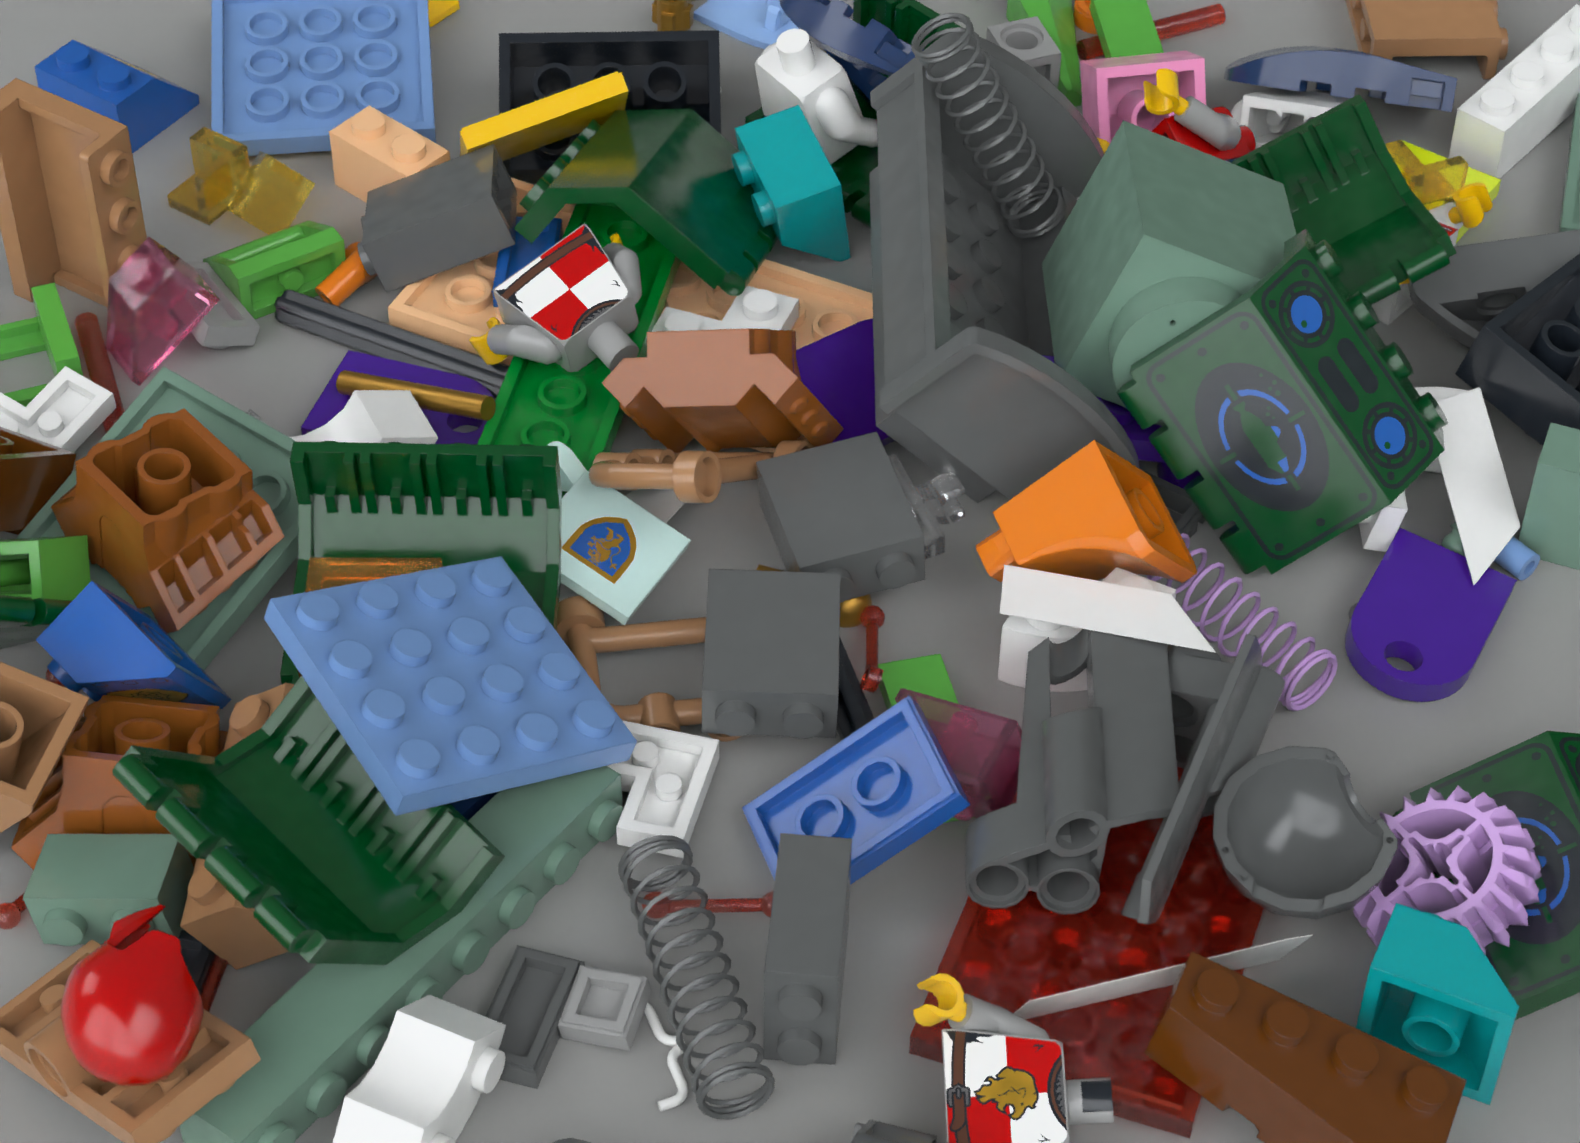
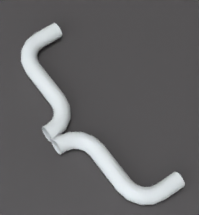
M647 1002L644 1013L655 1037L664 1045L674 1046L668 1053L667 1064L678 1091L672 1097L657 1101L661 1112L682 1104L687 1098L689 1089L678 1063V1057L684 1052L676 1044V1035H668L664 1031L655 1009Z

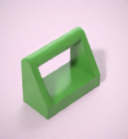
M307 220L205 258L203 262H207L256 320L276 311L275 301L277 297L282 296L285 290H293L310 297L319 296L315 291V287L346 259L344 239L334 227Z

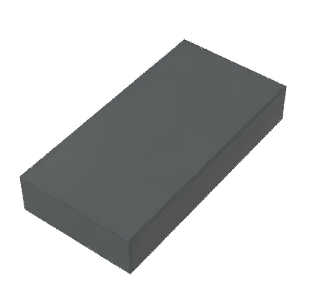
M517 945L485 1016L506 1025L499 1050L505 1053V1065L500 1080L534 1089L538 1088L561 1035L558 1028L559 1020L580 965L585 966V962Z

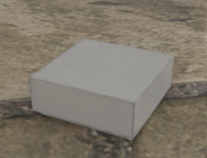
M580 965L558 1023L562 1039L630 1051L652 991L648 977Z

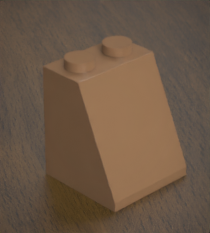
M0 662V833L32 813L89 701V697L3 662Z

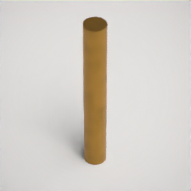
M344 370L340 372L336 381V387L340 394L351 396L354 390H410L421 409L485 421L493 417L496 409L495 400L491 396Z

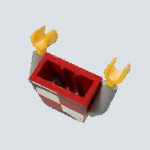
M1166 68L1158 69L1156 71L1157 86L1148 81L1143 82L1144 102L1150 113L1156 115L1175 113L1174 116L1164 118L1152 132L1227 162H1232L1255 150L1256 142L1252 131L1245 125H1239L1227 108L1224 106L1209 108L1192 96H1188L1185 99L1179 96L1178 76L1174 71ZM1097 138L1105 153L1110 143L1104 139Z

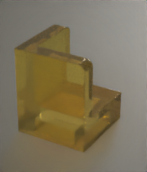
M203 127L189 138L195 173L171 191L167 198L169 207L200 222L211 225L251 193L253 185L247 146Z
M1401 139L1385 143L1411 191L1428 210L1449 202L1455 203L1453 195L1457 190L1464 187L1469 165L1462 156L1423 165Z
M260 151L229 201L226 210L270 235L290 227L315 183L267 153Z

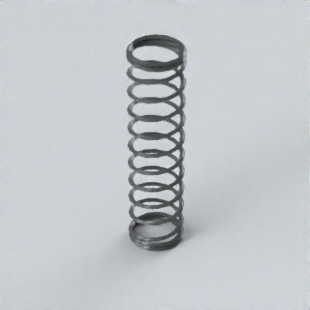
M947 13L929 20L914 35L911 44L912 52L918 62L929 64L925 72L926 77L932 82H938L935 93L940 99L947 100L944 107L946 114L951 117H957L954 123L955 131L966 135L963 141L964 148L970 152H975L972 158L973 164L979 169H984L981 175L982 181L987 185L993 186L990 192L992 199L1002 202L999 208L1000 214L1006 218L1010 233L1019 238H1033L1049 232L1059 224L1065 215L1067 207L1060 190L1053 185L1054 181L1051 173L1044 169L1045 163L1042 156L1035 152L1034 140L1027 135L1025 123L1018 118L1016 106L1008 100L1009 94L1006 87L999 83L1000 77L997 70L990 66L991 60L988 52L981 48L979 35L974 32L970 18L961 13ZM962 22L966 25V28H948L936 32L920 45L925 36L944 24ZM955 32L964 33L958 41L944 50L930 54L922 53V50L930 42L940 36ZM972 37L976 46L967 45ZM962 50L974 51L973 56L965 65L954 68L943 77L932 76L931 69L936 63L951 58ZM979 53L983 56L985 64L973 63ZM969 68H984L983 73L975 82L961 87L952 95L941 93L940 88L945 81L954 79ZM988 71L992 73L994 82L983 81ZM977 86H993L991 93L985 99L971 104L961 113L951 111L950 104L954 99L965 96ZM997 89L1002 92L1003 99L992 98ZM987 103H1003L1000 111L995 116L982 120L970 130L960 128L959 122L962 117L977 112ZM1007 106L1011 109L1013 116L1002 115ZM1006 119L1012 121L1005 133L991 137L979 147L969 145L968 140L972 134L987 129L997 120ZM1018 124L1022 133L1011 131ZM1015 136L1021 138L1014 150L998 155L988 164L979 163L978 155L980 152L995 147L1006 137ZM1025 141L1028 142L1031 150L1021 149ZM1024 153L1030 155L1023 167L1008 171L997 181H991L987 178L989 169L1001 166L1011 160L1016 154ZM1034 158L1037 159L1040 167L1030 166ZM1027 170L1039 171L1033 183L1016 188L1005 198L997 196V186L1010 183ZM1043 175L1046 176L1048 183L1039 182ZM1035 187H1045V188H1048L1047 190L1044 189V190H1039V191H1034V192H1032V193H1029V192L1032 191ZM1048 198L1057 200L1053 214L1041 225L1028 230L1014 227V219L1026 217L1037 211ZM1042 199L1033 208L1029 209L1026 212L1018 214L1019 211L1022 210L1028 204L1036 200ZM1018 200L1010 211L1006 213V203Z
M657 835L648 837L635 843L623 854L618 864V874L623 882L624 891L631 898V911L638 920V932L646 941V955L653 963V976L661 985V999L669 1007L668 1020L674 1029L677 1030L676 1044L684 1052V1067L693 1076L691 1079L692 1090L696 1094L698 1108L704 1115L715 1119H733L745 1116L757 1110L770 1098L775 1089L773 1073L767 1066L760 1064L764 1058V1049L759 1044L751 1043L756 1033V1027L751 1021L743 1020L747 1013L748 1004L742 998L734 997L739 991V981L735 976L727 974L731 969V959L727 954L719 952L723 947V937L719 932L712 930L715 925L716 916L710 910L704 909L708 902V895L703 889L697 887L700 882V873L696 868L691 867L693 853L690 846L685 840L676 836ZM664 849H678L684 853V859L679 865H669L657 869L642 881L630 878L635 866L652 853ZM640 854L628 867L630 861ZM675 870L662 878L652 880L660 874ZM688 871L694 876L691 886H677L662 892L652 900L639 897L640 891L652 892L665 889L677 883ZM678 892H683L682 894L677 895V896H675V897H672V898H670V899H664V900H662V899L665 898L666 896H669V895H672V894H675V893H678ZM692 892L698 893L701 897L699 907L684 908L672 912L660 921H652L646 918L648 911L653 906L675 903L683 900ZM637 902L647 905L642 912L638 910ZM687 913H691V914H689L688 916H685V917H683V918H680V919H677V920H672V919L675 918V917H678V916H681V915H684V914H687ZM700 913L705 914L709 918V925L706 929H695L682 933L668 943L653 939L655 933L661 927L683 924L692 920ZM645 924L655 926L649 935L645 930ZM697 935V936L694 937V938L688 939V940L683 941V942H679V941H681V940H683V939H686V938H689V937H691V936ZM707 935H711L717 940L714 951H704L690 955L676 965L661 961L669 948L689 946ZM652 945L663 947L657 956L652 951ZM714 957H719L725 962L724 970L721 973L708 974L696 978L684 987L669 983L670 978L677 970L701 966ZM660 967L671 969L664 978L660 974ZM722 979L729 980L733 984L732 992L729 996H718L706 1000L693 1009L682 1008L677 1005L678 1000L685 992L703 990L715 985ZM667 988L679 991L672 1001L668 997ZM730 1001L738 1003L741 1007L740 1014L735 1019L722 1020L702 1031L685 1028L686 1023L694 1014L714 1011ZM675 1011L687 1013L680 1024L675 1018ZM737 1024L745 1025L749 1029V1036L743 1042L728 1044L711 1054L693 1051L694 1046L702 1037L723 1033ZM683 1033L696 1036L688 1044V1047L683 1041ZM745 1047L753 1048L757 1052L755 1062H737L717 1069L709 1076L701 1074L702 1069L713 1059L725 1058L738 1053ZM691 1056L704 1059L696 1070L691 1065ZM747 1074H759L765 1078V1083L762 1087L740 1098L720 1100L706 1096L708 1091L719 1082L733 1081ZM707 1103L714 1104V1105H723V1106L734 1105V1106H730V1107H713V1106L708 1105Z

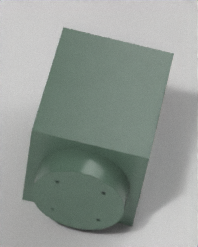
M1123 120L1042 262L1055 364L1072 375L1095 396L1126 407L1116 392L1133 379L1130 374L1131 365L1250 291L1283 260L1284 243L1297 235L1284 184ZM1162 419L1155 423L1160 426L1165 425Z

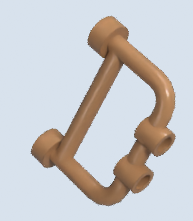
M783 440L777 445L775 452L682 451L681 453H674L670 449H634L631 452H600L596 455L589 469V479L593 485L601 488H614L616 490L669 489L674 490L677 498L683 503H711L717 498L721 484L758 479L756 462L806 450L814 446L808 440Z
M572 596L559 602L556 631L601 691L596 653L705 643L706 617L605 626L604 612L600 608L591 604L582 596ZM656 692L644 696L639 700L638 704L614 705L610 703L623 721L681 732L680 726L702 724V698L675 700L670 694ZM708 733L712 739H717L721 742L733 741L741 737Z

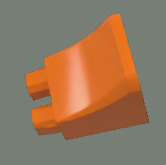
M1096 440L1087 444L996 509L993 514L1000 529L976 545V550L987 573L999 582L1003 581L1004 565L1091 580L1106 578L1116 567L1135 574L1159 576L1180 583H1184L1197 574L1195 562L1151 476Z

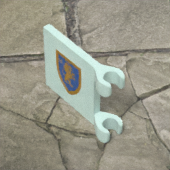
M553 441L547 446H558L562 491L567 492L562 498L561 583L625 625L688 548L691 540L616 489L601 488L593 485L589 479V471L585 469L574 452L564 443Z

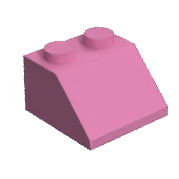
M1175 51L1080 61L1083 117L1093 130L1095 136L1111 143L1123 120L1152 131L1164 118L1175 115L1174 112L1166 115L1152 114L1147 110L1144 102L1143 82L1148 81L1157 86L1156 71L1161 68L1170 69L1177 74L1179 96L1184 99L1192 96L1206 105L1205 58L1189 51Z

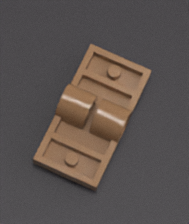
M92 939L0 1008V1056L123 1143L162 1142L170 1137L178 1126L213 1098L230 1089L236 1080L260 1062L261 1058L250 1037L203 1009L204 1014L200 1029L188 1056L166 1079L149 1085L122 1086L102 1081L84 1070L67 1044L61 1020V1004L66 981L73 967L101 945Z

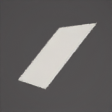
M1480 387L1437 401L1448 421V424L1442 427L1445 450L1438 456L1473 585L1477 583L1521 527Z
M1004 565L1000 614L1216 653L1171 593Z

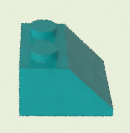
M796 105L736 127L735 133L739 152L731 154L732 164L742 187L751 184L755 192L751 195V199L762 227L772 225L782 246L839 262L850 259L851 254L841 184L800 106Z
M1396 903L1370 965L1356 1028L1466 1079L1462 1095L1490 1105L1519 1006L1467 927L1444 920L1436 914L1421 912Z

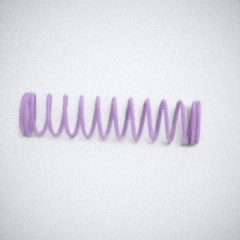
M1182 533L1180 535L1188 549L1190 545L1189 535ZM1197 548L1191 550V556L1198 553L1202 554L1201 562L1197 567V574L1177 587L1176 594L1189 586L1181 607L1186 614L1187 611L1198 607L1207 600L1200 617V622L1191 620L1196 627H1200V632L1209 642L1218 641V648L1221 654L1227 657H1237L1245 635L1249 634L1250 630L1264 615L1273 612L1274 615L1271 623L1258 638L1259 645L1264 641L1261 646L1262 657L1270 643L1279 633L1288 627H1291L1292 631L1281 649L1262 663L1263 666H1270L1286 652L1275 671L1280 675L1293 653L1303 644L1310 643L1309 650L1304 658L1288 674L1282 677L1285 680V687L1279 701L1291 711L1305 709L1317 701L1330 686L1336 675L1338 665L1336 655L1327 649L1314 651L1315 638L1305 637L1297 641L1288 650L1297 633L1296 623L1292 621L1286 622L1272 632L1279 618L1278 608L1274 606L1268 607L1255 615L1261 603L1260 593L1250 592L1238 599L1243 588L1242 578L1233 577L1221 584L1225 574L1224 564L1217 562L1204 568L1207 561L1206 549ZM1219 568L1220 572L1213 586L1204 596L1188 605L1189 598L1199 581L1212 569ZM1147 575V578L1153 581H1157L1163 578L1159 576L1152 577L1151 575ZM1168 579L1166 586L1171 587L1173 580ZM1231 583H1237L1236 592L1225 607L1211 618L1205 620L1209 608L1221 591ZM1254 597L1255 603L1248 616L1237 627L1224 634L1226 625L1234 612L1247 599ZM1226 614L1221 623L1218 637L1207 634L1204 626L1215 622ZM1245 627L1239 638L1236 651L1231 652L1225 649L1222 641L1234 636ZM1327 658V666L1316 681L1301 693L1291 697L1296 684L1304 673L1317 662Z

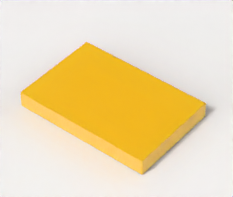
M622 72L611 73L463 127L462 131H460V156L494 144L502 161L581 133L593 119L600 125L604 124L616 110H625L629 90Z

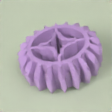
M1459 786L1456 787L1447 800H1444L1441 793L1430 787L1424 803L1416 805L1414 801L1404 796V811L1395 817L1380 812V818H1383L1398 839L1397 851L1377 888L1357 903L1353 910L1360 925L1363 928H1367L1366 933L1376 947L1379 946L1394 907L1398 903L1421 912L1436 914L1444 920L1467 927L1485 955V946L1493 941L1510 947V935L1506 929L1509 925L1528 926V913L1524 906L1539 902V889L1534 881L1542 876L1540 862L1533 849L1535 844L1527 829H1522L1515 813L1508 809L1506 805L1498 807L1494 799L1488 797L1485 792L1472 799L1470 794ZM1433 872L1436 873L1440 878H1436ZM1451 878L1454 884H1452L1448 879Z

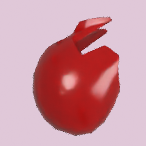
M161 904L140 910L114 922L109 939L73 967L66 981L61 1004V1020L67 1044L84 1070L102 1081L122 1086H141L164 1080L185 1060L198 1035L204 1014L203 1003L198 988L181 954L180 940L176 936L159 930L147 931L150 928L148 923L166 907Z

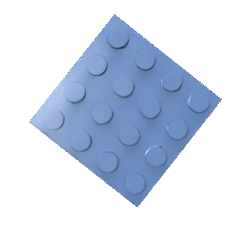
M212 0L211 143L214 158L331 151L329 131L369 105L436 143L428 0Z
M502 556L271 598L264 620L395 816L628 761L637 743L632 733Z

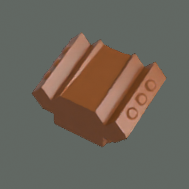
M746 328L647 332V357L623 358L602 382L607 390L620 402L619 407L628 417L632 418L641 429H644L653 440H659L667 449L672 450L674 453H680L693 438L707 451L719 452L721 449L766 447L776 449L781 441L797 440L801 435L814 447L832 443L844 430L838 421L802 383L796 360V331Z
M185 408L175 413L155 415L148 419L140 430L120 440H107L93 446L88 451L87 456L75 461L77 484L51 506L64 535H87L91 564L97 563L102 569L104 568L126 589V593L132 597L138 609L150 606L158 624L166 633L179 631L193 617L202 613L209 606L210 602L221 593L227 591L235 580L244 572L252 569L261 557L285 537L269 504L253 490L252 470Z
M103 694L99 701L93 702L86 707L84 716L81 717L32 813L20 821L11 849L34 870L48 834H171L156 819L157 811L147 810L113 776V768L131 745L216 757L223 752L228 731L220 730V706ZM187 850V852H188V854H189V857H190V859H191V861H192V864H193V866L195 867V863H196V859H197V858H195V857Z

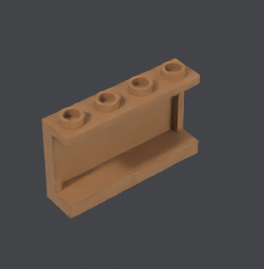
M1345 0L1357 47L1361 52L1393 60V57L1476 56L1483 79H1492L1496 75L1498 60H1504L1507 56L1508 33L1505 27L1499 26L1497 20V0Z
M18 78L13 79L0 89V229L14 294L33 302L31 287L54 282L107 307L112 337L125 342L160 312L128 126Z

